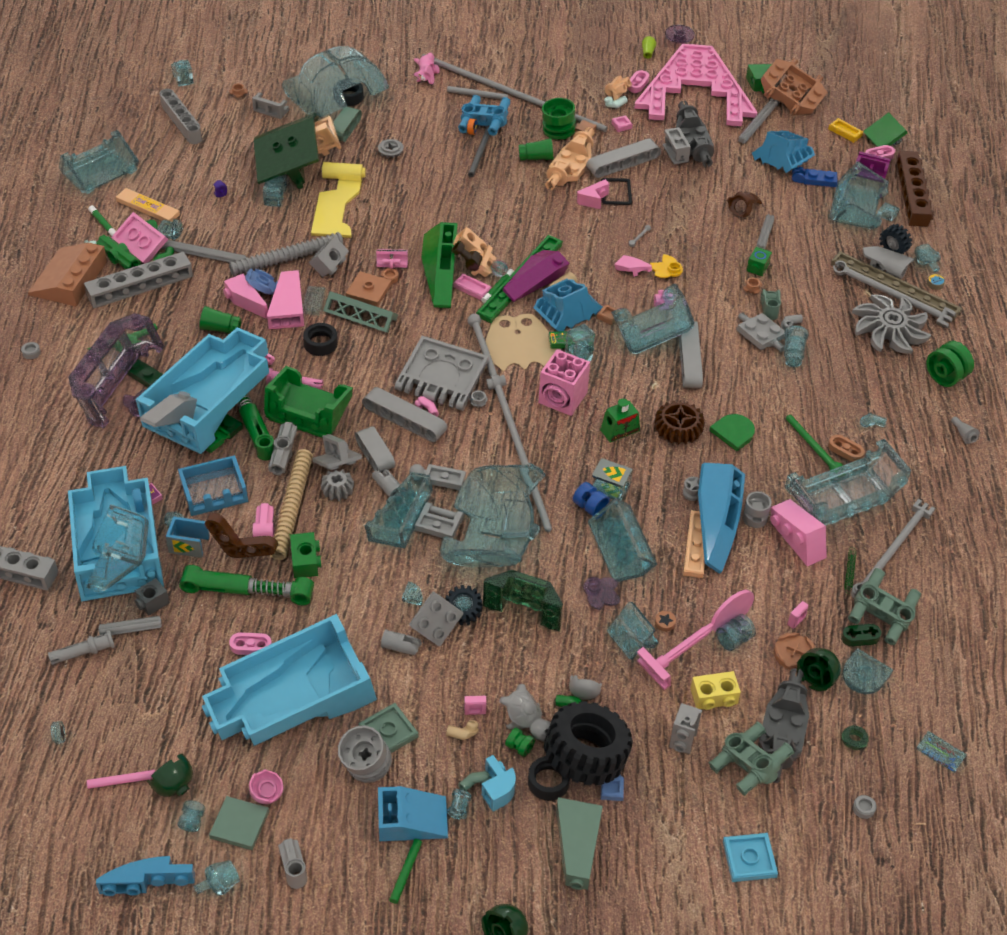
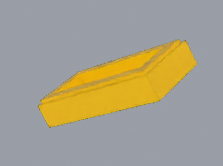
M839 118L828 127V130L853 143L860 139L864 133L862 130Z

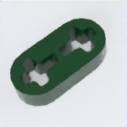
M875 624L850 625L844 628L841 640L845 645L851 647L874 645L879 642L882 632Z

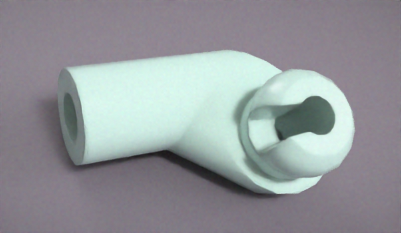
M611 96L604 99L605 105L609 108H619L628 102L626 96H622L617 100H613Z

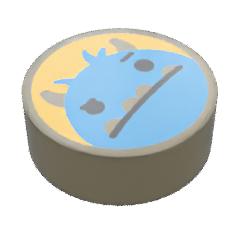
M939 274L928 276V287L934 290L943 288L945 283L943 276Z

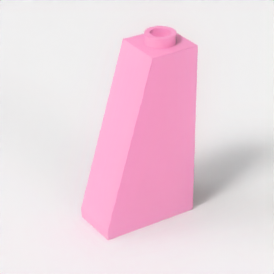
M299 270L281 272L267 313L269 329L304 326Z

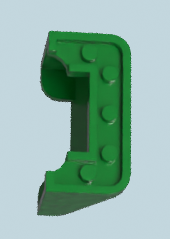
M285 366L265 387L264 413L271 421L280 424L292 422L293 425L297 426L298 430L319 437L327 434L332 435L352 398L353 387L340 384L334 389L333 394L302 384L300 372Z

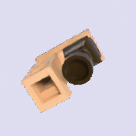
M466 227L456 235L451 252L455 255L460 254L466 260V268L471 270V274L475 276L480 273L483 277H487L492 272L490 266L496 261V257L491 254L493 248L490 245L487 246L481 238Z

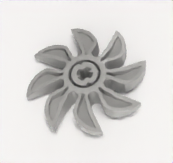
M875 294L870 296L873 303L860 304L852 310L853 314L863 317L856 325L855 335L873 332L870 342L879 352H882L884 339H888L890 341V348L900 353L910 354L913 353V349L909 344L924 343L932 335L921 331L928 318L927 312L910 315L912 304L903 296L900 298L899 308L893 307V300Z

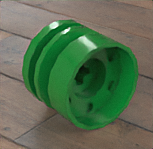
M553 98L546 101L542 106L544 134L548 138L558 140L572 136L575 133L576 127L574 103L566 98Z

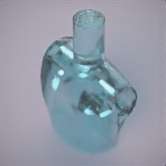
M929 244L920 245L915 248L914 253L919 264H929L934 272L940 270L936 263L941 259L939 252L934 250Z
M231 860L209 865L205 869L206 880L194 885V889L199 894L211 888L216 895L221 896L226 894L236 883L240 882V878Z

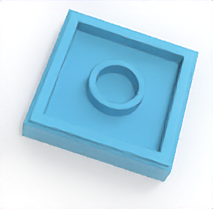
M768 833L723 837V846L732 882L777 878L778 871Z

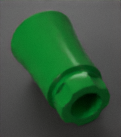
M551 138L518 145L520 160H554Z
M205 306L201 313L199 327L200 330L230 334L237 327H241L242 319L233 314L224 313Z

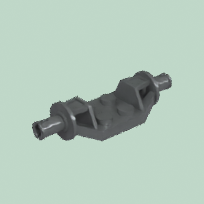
M681 101L678 104L679 111L676 115V128L679 127L690 144V156H693L694 160L702 162L704 167H710L713 163L711 157L714 154V144L706 126L698 116L696 107L688 105L687 101H684V103Z
M796 668L790 670L789 680L779 684L777 693L767 704L762 724L766 733L759 737L758 746L768 754H772L785 742L794 751V754L781 764L778 777L773 783L780 782L782 769L790 768L793 762L801 756L807 730L809 711L806 697L808 690L801 684L804 675L803 671L799 669L798 675L795 676Z

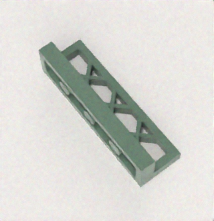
M331 291L323 310L324 312L386 333L389 331L392 320L397 321L399 315ZM332 300L338 301L339 309L335 311L330 310ZM349 306H353L356 311L351 316H348L345 311ZM368 311L372 318L365 322L360 314ZM380 317L387 318L385 327H380L376 319Z

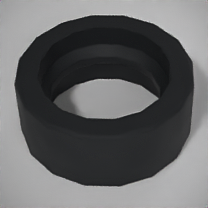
M353 79L339 81L334 86L336 102L343 106L358 105L364 99L363 85ZM352 91V92H356V93H353V94H344L343 92Z
M315 323L304 331V347L312 355L325 356L331 354L338 346L337 331L330 324ZM316 336H326L330 338V340L323 343H316L311 341V339Z
M546 756L540 757L529 768V789L539 799L545 801L557 800L558 797L561 798L566 794L570 778L562 776V782L555 787L540 785L536 781L537 773L546 769L556 771L552 767V762L549 763Z

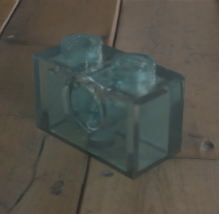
M585 323L568 330L565 352L587 361L593 360L594 331Z

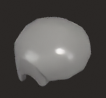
M576 675L570 676L569 689L574 696L581 700H592L600 694L602 683L599 684L588 679H578Z

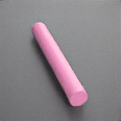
M155 770L87 780V788L153 779L151 775Z

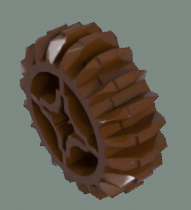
M673 400L671 404L666 402L664 406L661 405L656 412L654 423L656 431L660 437L663 436L664 441L670 440L671 443L677 442L678 445L683 442L686 445L688 441L693 443L695 439H699L700 435H702L705 419L703 413L700 412V408H696L695 404L689 405L688 402L682 403L681 400L676 403Z

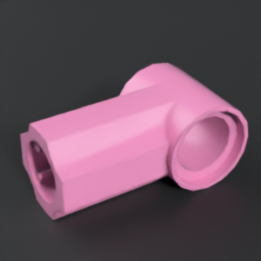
M261 503L260 506H257L256 521L253 523V537L274 536V507L268 503Z

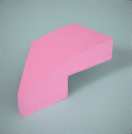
M625 255L614 264L616 270L632 271L634 277L638 276L641 271H652L650 264Z

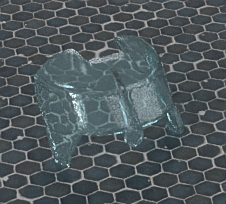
M337 46L315 54L304 63L299 75L283 80L282 83L284 92L308 115L318 113L319 118L345 108L347 104L342 91L351 86L364 83L369 93L375 95L388 89L389 85L375 64L358 50L349 46ZM338 65H340L341 68L343 69V71L346 73L345 75H344V73L341 71V69L339 68Z
M529 463V465L508 466L488 465L473 469L463 483L454 503L455 509L464 512V514L470 517L464 541H458L447 536L444 537L440 548L442 558L449 563L472 568L514 566L521 562V557L529 542L536 537L540 530V526L534 523V510L529 495L545 477L543 470L532 463ZM484 534L492 535V536H497V537H500V538L485 536Z

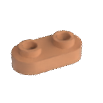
M838 434L831 436L829 439L828 447L832 452L851 462H860L863 459L865 450L856 442Z

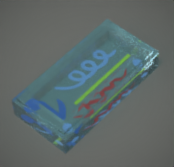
M308 286L302 306L303 314L320 315L326 292L324 287Z
M930 731L926 733L917 746L918 751L954 773L967 755Z

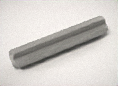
M766 215L756 247L765 249L775 218L773 215Z
M160 616L100 624L98 629L100 635L105 634L107 630H110L111 635L161 628L162 622Z

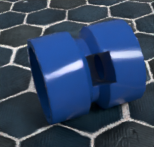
M584 482L575 491L572 501L580 508H585L588 514L596 518L605 511L610 499L603 492L597 491V488L589 482Z

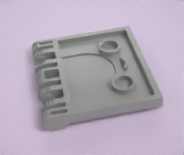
M421 336L399 375L394 389L401 392L404 390L405 393L409 394L415 383L418 384L415 396L420 397L423 392L422 396L432 402H436L438 399V403L443 405L447 394H450L452 396L449 400V407L453 408L456 405V409L464 411L468 399L489 361V356Z

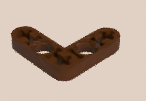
M210 513L205 521V526L223 551L232 558L273 555L278 547V541L271 536L239 538L226 519L218 513Z

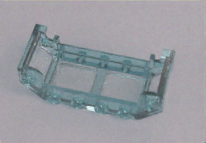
M885 439L876 442V445L879 447L877 451L871 452L868 450L864 458L809 479H805L803 475L798 476L796 472L787 475L785 489L805 511L826 526L846 517L850 518L856 513L868 511L874 506L885 504L907 484L911 469Z

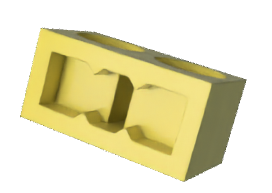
M734 671L692 678L690 690L696 708L710 710L714 707H731L738 704L741 691Z

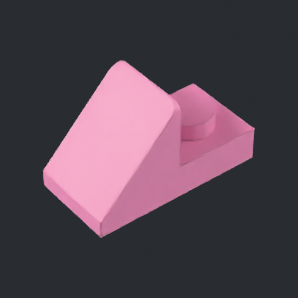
M605 179L577 191V203L601 209V198L609 195L608 181Z

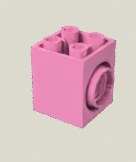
M557 349L540 372L538 403L572 416L588 391L590 361Z

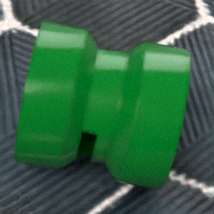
M516 727L507 737L505 746L511 750L516 749L519 755L526 757L535 744V738L530 735H523V731Z

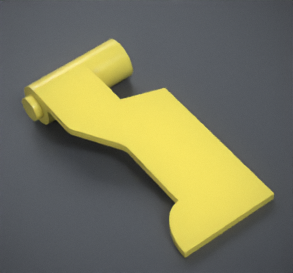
M323 162L322 178L339 180L337 190L319 193L311 230L312 236H330L332 233L336 234V232H339L342 237L351 238L350 227L342 222L346 204L360 193L362 178L366 176V168H363V164Z

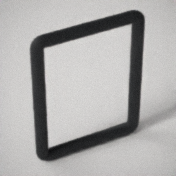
M602 178V179H601V181H603V180L606 179L607 181L627 182V186H628V199H629V202H626V201H605V197H603V198H602V203H603V204H612V205H630V204H632L630 179H627V178Z

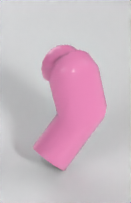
M420 396L415 400L417 407L421 409L425 407L429 413L438 417L439 413L434 402L424 396Z

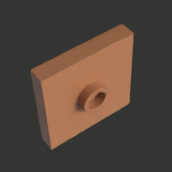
M360 271L347 290L346 297L378 307L392 285V281Z

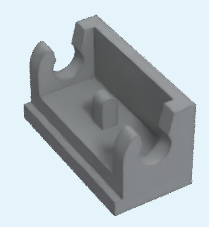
M260 92L252 98L253 111L282 119L289 111V106H285L288 102L286 100H283L281 103L261 98L263 93Z

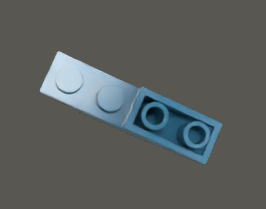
M170 856L153 857L117 867L97 878L96 885L99 894L105 896H114L116 894L135 896L140 893H147V886L150 884L153 886H163L164 884L185 886L187 884H194L195 871L193 864H172Z

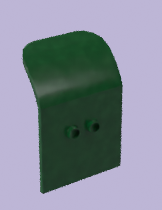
M313 113L264 132L254 138L258 184L288 174L298 189L303 188L305 183L304 167L319 161L315 122L319 119L318 113Z

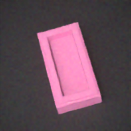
M464 273L453 283L454 288L479 300L492 288Z

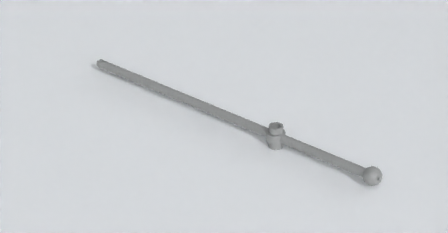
M471 314L467 320L468 324L474 328L482 354L489 356L487 368L491 378L486 379L488 389L496 391L543 527L546 532H550L552 530L550 520L502 386L507 385L505 376H499L496 372L480 327L481 317L478 314Z

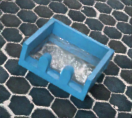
M235 455L178 469L180 483L191 516L248 502L246 485Z

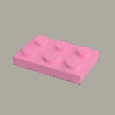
M134 212L111 237L118 244L124 243L130 253L144 264L150 262L168 241L166 236Z

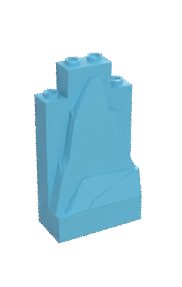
M238 327L223 340L208 334L135 399L141 418V416L169 395L178 394L180 391L187 392L191 397L197 399L193 419L184 415L180 419V423L153 427L141 421L142 427L202 454L215 441L214 433L227 412L269 374L268 362L264 358L268 354L266 339Z
M126 466L87 472L88 487L68 491L74 573L81 602L133 593L136 589L155 578L164 587L148 478L129 481ZM140 488L144 512L139 513L136 511L132 490Z
M335 614L219 668L222 676L218 679L222 687L202 696L205 702L202 708L206 717L211 716L213 720L209 724L214 735L219 733L221 740H224L242 731L246 740L251 738L255 746L314 717L328 716L329 719L355 711L376 701L377 698L371 679L363 663L359 662L348 641L346 631L338 615Z

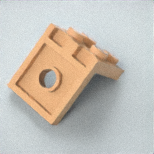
M328 116L315 122L318 154L322 153L325 156L330 154L329 150L337 147L338 150L341 149L332 118Z

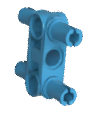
M473 95L470 103L462 106L461 122L458 130L461 133H466L467 124L471 118L477 119V125H490L488 133L492 136L497 135L499 128L507 124L510 99L503 97L499 106L480 104V96Z

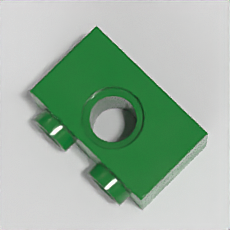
M314 532L290 534L294 578L318 576V568L322 566L321 556H316V552H320L319 540H315Z

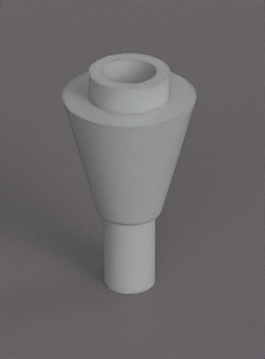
M956 416L951 419L965 444L977 441L980 434L978 429L962 422Z

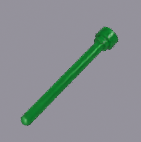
M792 415L786 416L788 423L829 466V473L835 479L841 478L846 473L847 469L840 462H835Z

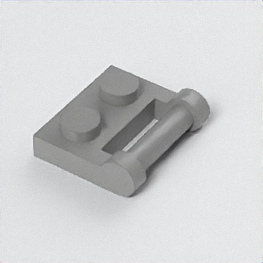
M426 502L415 524V530L452 541L459 525L463 521L464 512H453Z

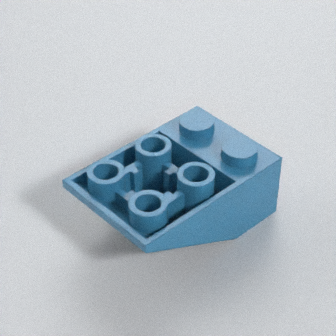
M402 786L378 787L379 842L448 838L446 796Z

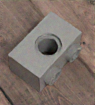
M334 236L321 247L309 263L322 277L327 274L332 275L338 269L336 266L346 260L345 256L349 250Z

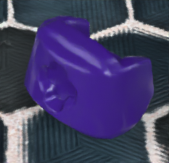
M217 180L213 184L215 196H226V184L221 180Z

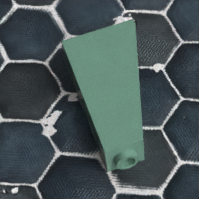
M558 797L556 815L565 885L575 890H588L603 806Z

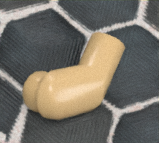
M469 720L467 726L463 728L449 725L446 736L466 740L477 734L479 730L478 723L475 720Z

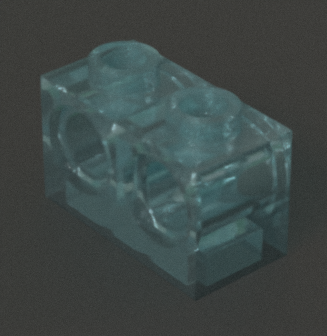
M286 174L265 182L263 187L264 205L281 207L287 189Z

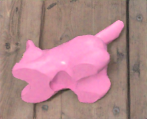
M428 53L420 59H414V62L420 68L418 72L414 73V76L418 78L417 82L428 80L429 84L432 85L434 83V73L438 74L440 70L439 66L434 64L435 57L432 53Z

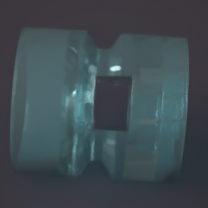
M739 614L731 619L730 622L717 628L716 635L726 650L733 651L741 646L742 643L755 637L756 629L746 615Z

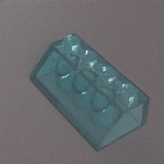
M615 498L588 520L614 582L644 576L657 565L630 504Z

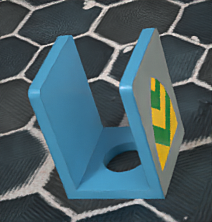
M173 516L166 534L168 552L202 558L203 549L200 539L209 540L210 538L205 521Z

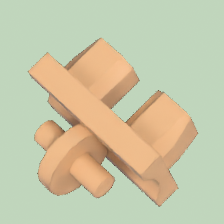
M621 75L617 76L611 83L606 85L605 93L613 97L614 100L619 99L623 93H626L627 88L632 85L629 77L622 79Z

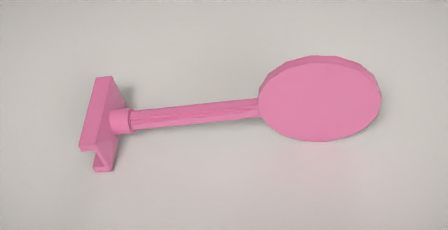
M742 590L732 595L719 607L711 623L699 629L664 656L661 655L654 659L642 647L637 651V654L640 656L637 662L663 690H666L671 686V677L665 670L669 663L706 637L712 630L720 633L737 624L751 608L754 601L753 593L749 590Z

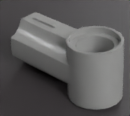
M292 838L283 840L278 847L286 881L291 888L299 889L307 882L306 865L302 858L298 840H293Z

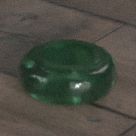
M848 726L842 733V741L849 749L861 750L868 744V734L862 727ZM850 735H857L861 740H852Z

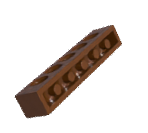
M899 151L896 166L908 225L929 227L930 220H933L934 211L931 210L929 189L926 188L927 179H924L922 158H920L918 151Z

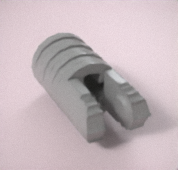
M385 469L382 473L379 471L372 473L373 479L391 500H397L404 494V488L388 469Z
M385 629L381 640L382 648L415 655L422 644L419 638Z

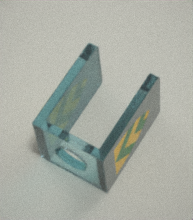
M601 458L592 474V477L596 478L593 486L597 488V491L607 495L609 499L621 503L631 486L633 469Z

